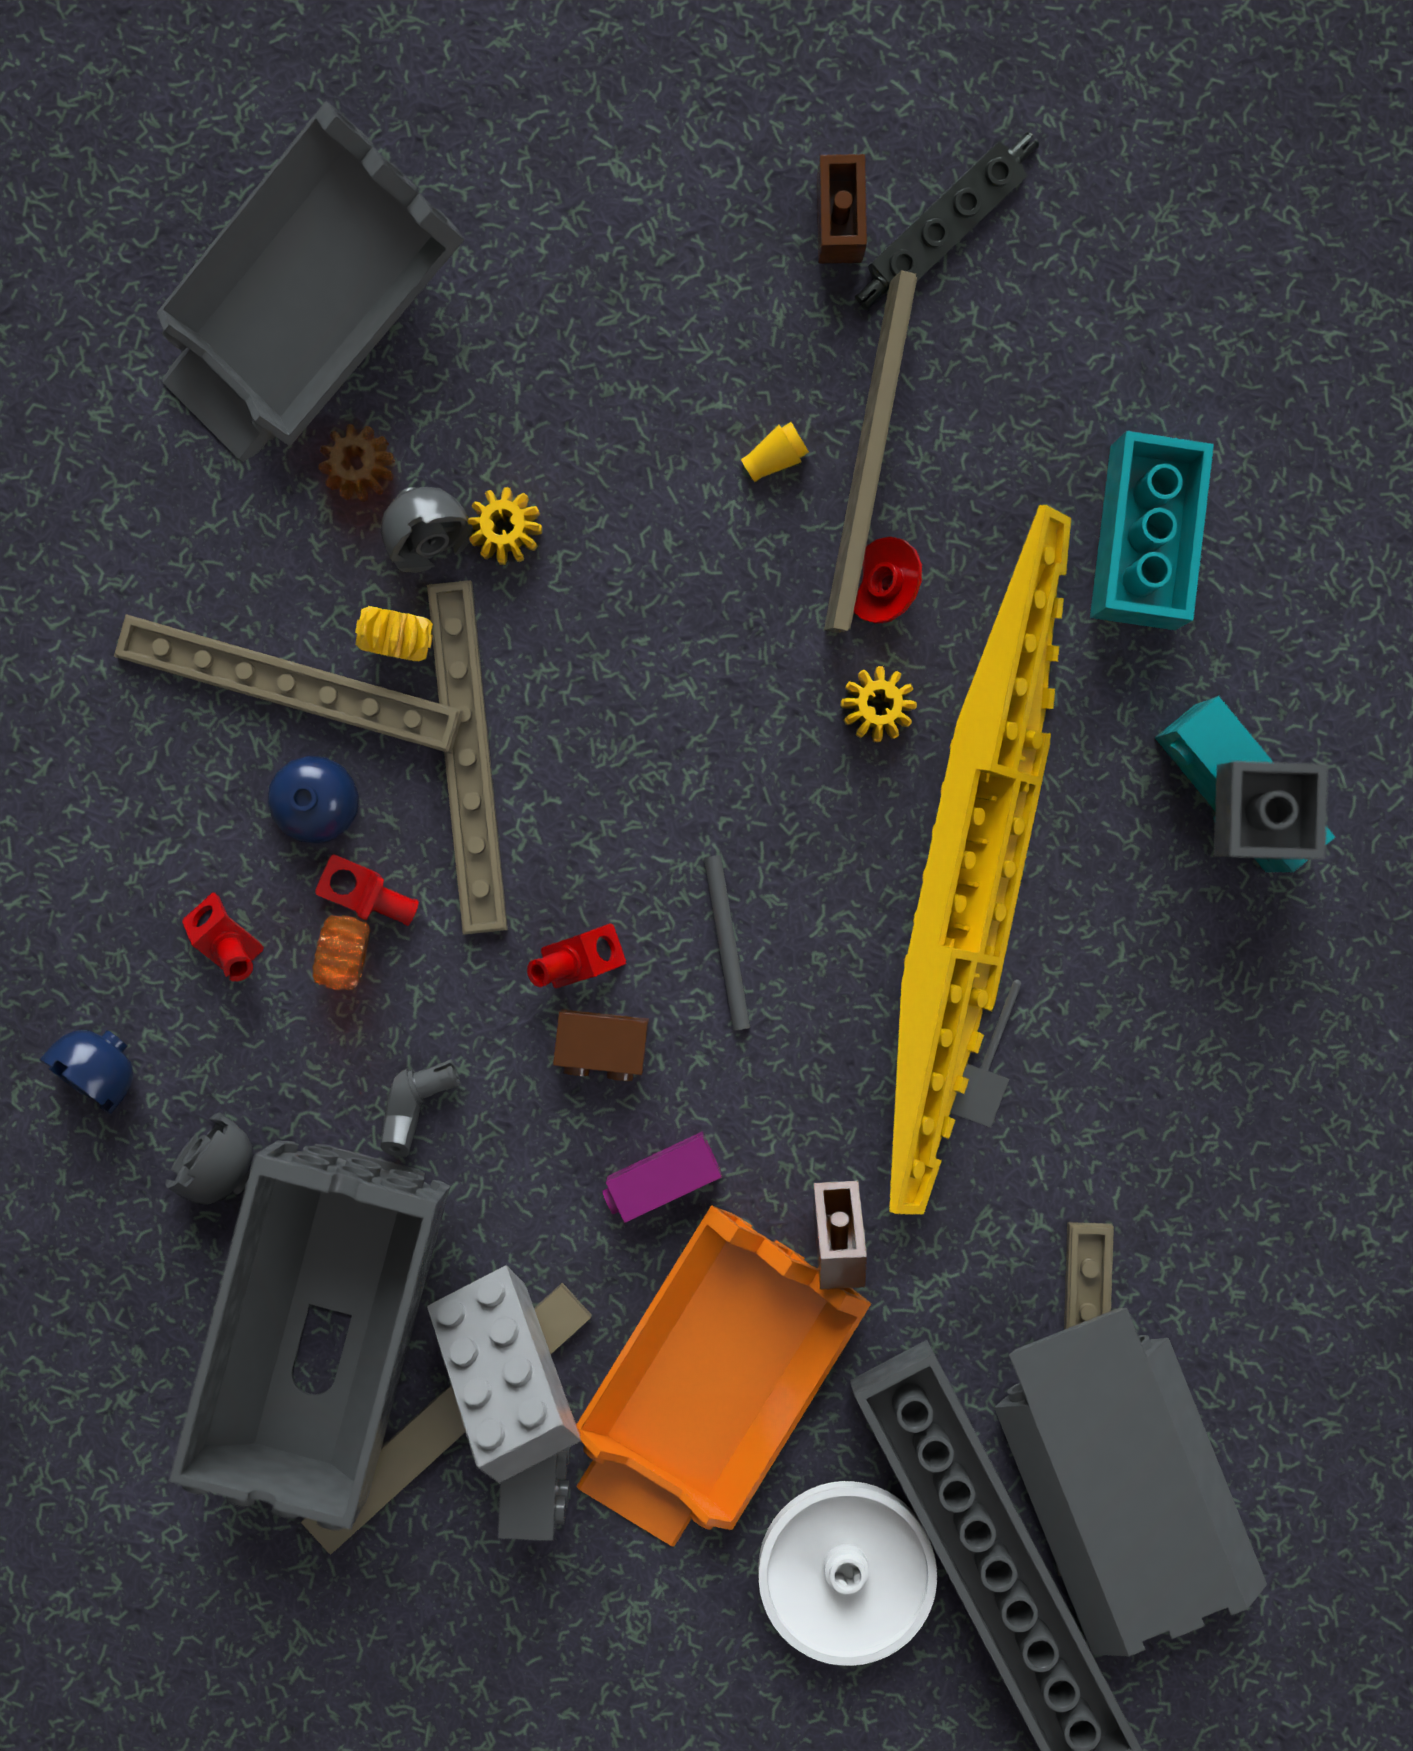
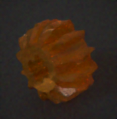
M353 424L346 426V437L344 438L336 431H331L330 437L335 442L334 447L328 445L320 446V452L328 460L318 465L319 470L323 474L329 475L325 482L330 490L340 488V496L345 500H349L354 492H356L358 499L361 502H366L368 500L367 488L369 487L378 495L383 494L384 490L377 481L379 478L386 481L393 480V473L385 467L395 462V456L391 452L385 451L389 445L385 437L374 438V430L369 426H365L360 434H358ZM355 455H357L364 464V466L357 471L352 466V463L349 461Z
M330 915L324 921L319 940L317 941L312 968L315 983L334 990H353L359 984L370 940V928L367 922L345 915Z

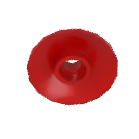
M889 536L876 539L866 546L863 560V581L857 591L854 612L862 620L875 624L893 621L905 613L916 599L922 582V563L917 550L906 540Z

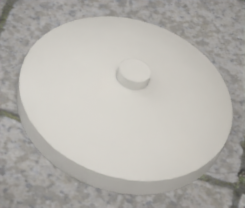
M839 1481L819 1485L803 1492L791 1500L777 1514L762 1542L758 1561L760 1595L766 1613L775 1629L791 1646L806 1656L821 1662L841 1666H854L883 1659L898 1651L916 1635L927 1619L933 1605L937 1586V1567L928 1535L919 1518L902 1500L874 1485L854 1481Z

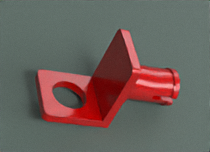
M335 854L329 857L315 888L316 895L354 910L359 918L367 920L369 914L374 911L409 926L419 904L417 899H411L383 887L384 879L379 873ZM338 870H349L355 875V887L348 894H338L331 888V877Z
M213 892L185 916L182 923L193 947L223 970L226 977L229 976V980L242 981L252 973V960L263 951L264 947L255 937L228 916L220 897ZM212 909L210 918L203 925L197 927L200 917Z
M610 923L542 947L541 953L543 958L530 961L527 966V974L530 981L537 987H543L552 982L554 988H560L625 965L626 959L615 927ZM599 937L604 938L610 946L611 956L608 961L603 960L597 952L596 945Z

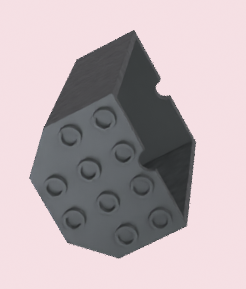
M277 1140L256 1153L169 1482L182 1485L183 1490L192 1494L203 1495L210 1492L225 1496L230 1503L238 1506H252L255 1500H263L273 1505L272 1512L277 1516L283 1518H297L301 1516L316 1520L317 1524L325 1529L341 1530L347 1528L351 1530L369 1497L450 1185L440 1180H432L431 1185L424 1182L425 1172L419 1169L325 1144H315L314 1147L306 1146L303 1147V1151H297L299 1144L291 1141ZM310 1305L352 1315L335 1381L327 1391L319 1394L303 1391L296 1384L293 1376V1368Z

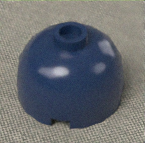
M306 756L290 761L277 771L269 786L267 803L272 819L283 833L299 842L320 844L335 839L349 829L357 814L359 795L354 780L343 766L329 758Z
M76 1030L66 1034L55 1042L39 1060L41 1063L51 1066L49 1068L50 1071L81 1095H85L88 1098L92 1097L100 1104L98 1107L108 1114L115 1110L131 1088L133 1068L131 1062L123 1053L128 1046L108 1030L102 1036L89 1030Z

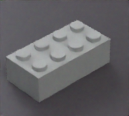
M507 1265L427 1306L479 1469L498 1483H501L581 1441L528 1290L524 1282Z

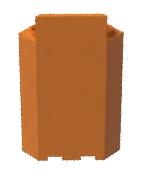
M711 1205L576 1424L581 1442L584 1444L583 1451L592 1459L576 1487L675 1547L691 1519L708 1530H711L713 1527L733 1530L871 1303L853 1288L820 1289L818 1269L807 1263L803 1256L777 1240L773 1242L756 1232L751 1224L735 1214Z

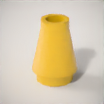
M790 422L782 428L779 424L741 461L753 481L756 482L764 476L802 463L800 458L808 454L809 451Z

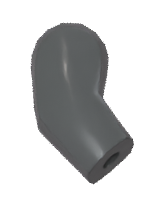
M452 1059L417 1072L407 1067L395 1076L389 1091L380 1145L385 1153L407 1157L425 1098L461 1086L460 1077Z

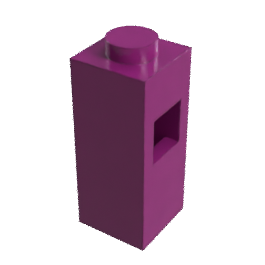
M702 1131L608 1175L606 1180L608 1188L603 1190V1195L611 1213L614 1215L620 1212L624 1223L721 1178V1169Z

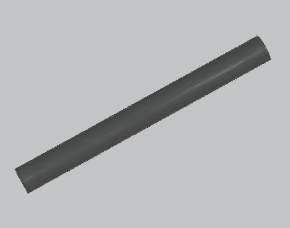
M721 855L705 857L704 863L732 1026L734 1031L750 1028L722 859Z

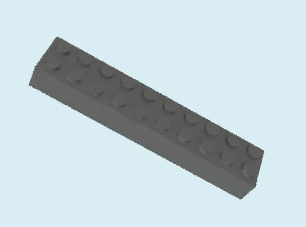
M928 1340L851 1379L850 1383L853 1394L1040 1751H1142L1122 1709Z

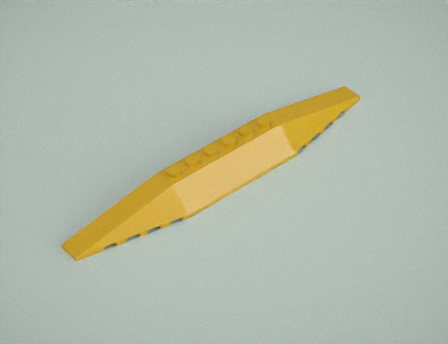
M1039 505L959 714L954 737L950 744V756L945 779L941 786L940 803L936 822L932 829L929 855L923 872V883L917 910L913 918L914 925L908 953L904 961L905 968L901 982L889 1211L895 1214H924L942 1161L936 1158L937 1150L942 1137L950 1138L955 1119L950 1118L949 1115L957 1092L964 1094L969 1081L968 1078L963 1077L970 1053L978 1054L984 1034L978 1032L982 1011L985 1009L992 1012L998 992L1051 739V733H1042L1046 709H1053L1055 689L1048 688L1050 662H1058L1059 646L1052 645L1054 619H1062L1064 598H1057L1059 575H1066L1071 518L1048 505Z

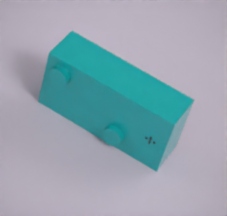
M1126 431L1110 446L1090 618L1169 630H1177L1193 621L1214 444Z
M1219 696L1195 704L1155 737L1214 810L1218 764L1232 761L1273 762ZM1326 826L1327 845L1335 836ZM1254 858L1265 872H1294L1307 861L1300 859Z

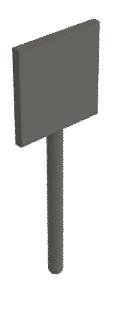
M1017 979L1011 985L981 1067L979 1068L967 1063L963 1073V1077L969 1079L965 1093L957 1092L950 1112L990 1128L1008 1085L1009 1078L990 1072L989 1068L1021 987V981Z

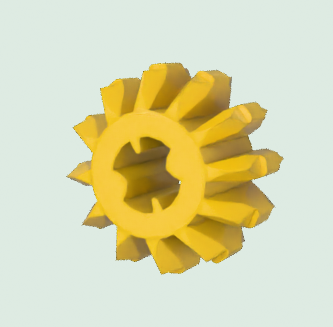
M508 487L503 488L501 500H497L491 490L485 492L489 504L485 507L480 502H473L472 508L480 517H471L467 521L468 524L472 525L473 530H477L469 537L473 546L483 545L480 554L484 559L492 557L497 549L496 556L500 565L506 564L508 551H512L517 562L523 561L524 556L519 547L524 545L529 550L535 551L537 544L528 534L539 535L543 532L541 524L532 522L540 515L536 506L526 508L529 498L525 493L518 495L512 502V491ZM506 517H511L510 522L514 529L508 534L503 530V535H498L499 530L495 523L500 518L506 522Z
M368 606L361 610L360 620H357L355 645L363 651L419 662L426 659L428 648H431L433 623L425 617Z
M878 666L875 669L874 681H872L866 670L860 671L858 678L863 688L854 682H848L845 686L848 693L857 698H845L840 703L842 708H855L856 711L844 719L845 724H853L859 719L862 722V725L856 731V736L862 738L868 728L872 727L873 742L878 743L882 740L883 727H885L891 739L897 738L899 731L895 722L904 727H909L912 723V720L902 713L901 710L911 711L917 707L915 701L903 700L902 698L913 690L912 685L906 684L898 689L895 686L901 678V673L895 671L890 676L889 681H885L883 666ZM875 693L882 694V701L889 702L890 705L889 709L886 708L882 711V716L876 715L875 708L867 704L868 700L872 701L876 696Z

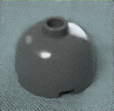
M411 487L401 491L384 512L381 522V536L392 563L395 562L397 568L403 572L413 573L427 571L434 567L428 559L453 547L455 555L461 553L470 543L469 537L474 531L472 525L468 524V515L459 501L444 490L433 487Z
M220 1112L209 1118L210 1121L215 1123L206 1136L202 1135L198 1139L195 1134L180 1152L171 1168L173 1172L178 1174L175 1181L166 1180L165 1185L169 1190L195 1204L208 1205L222 1201L231 1192L238 1195L246 1188L251 1171L248 1169L253 1158L252 1144L246 1133L235 1122Z

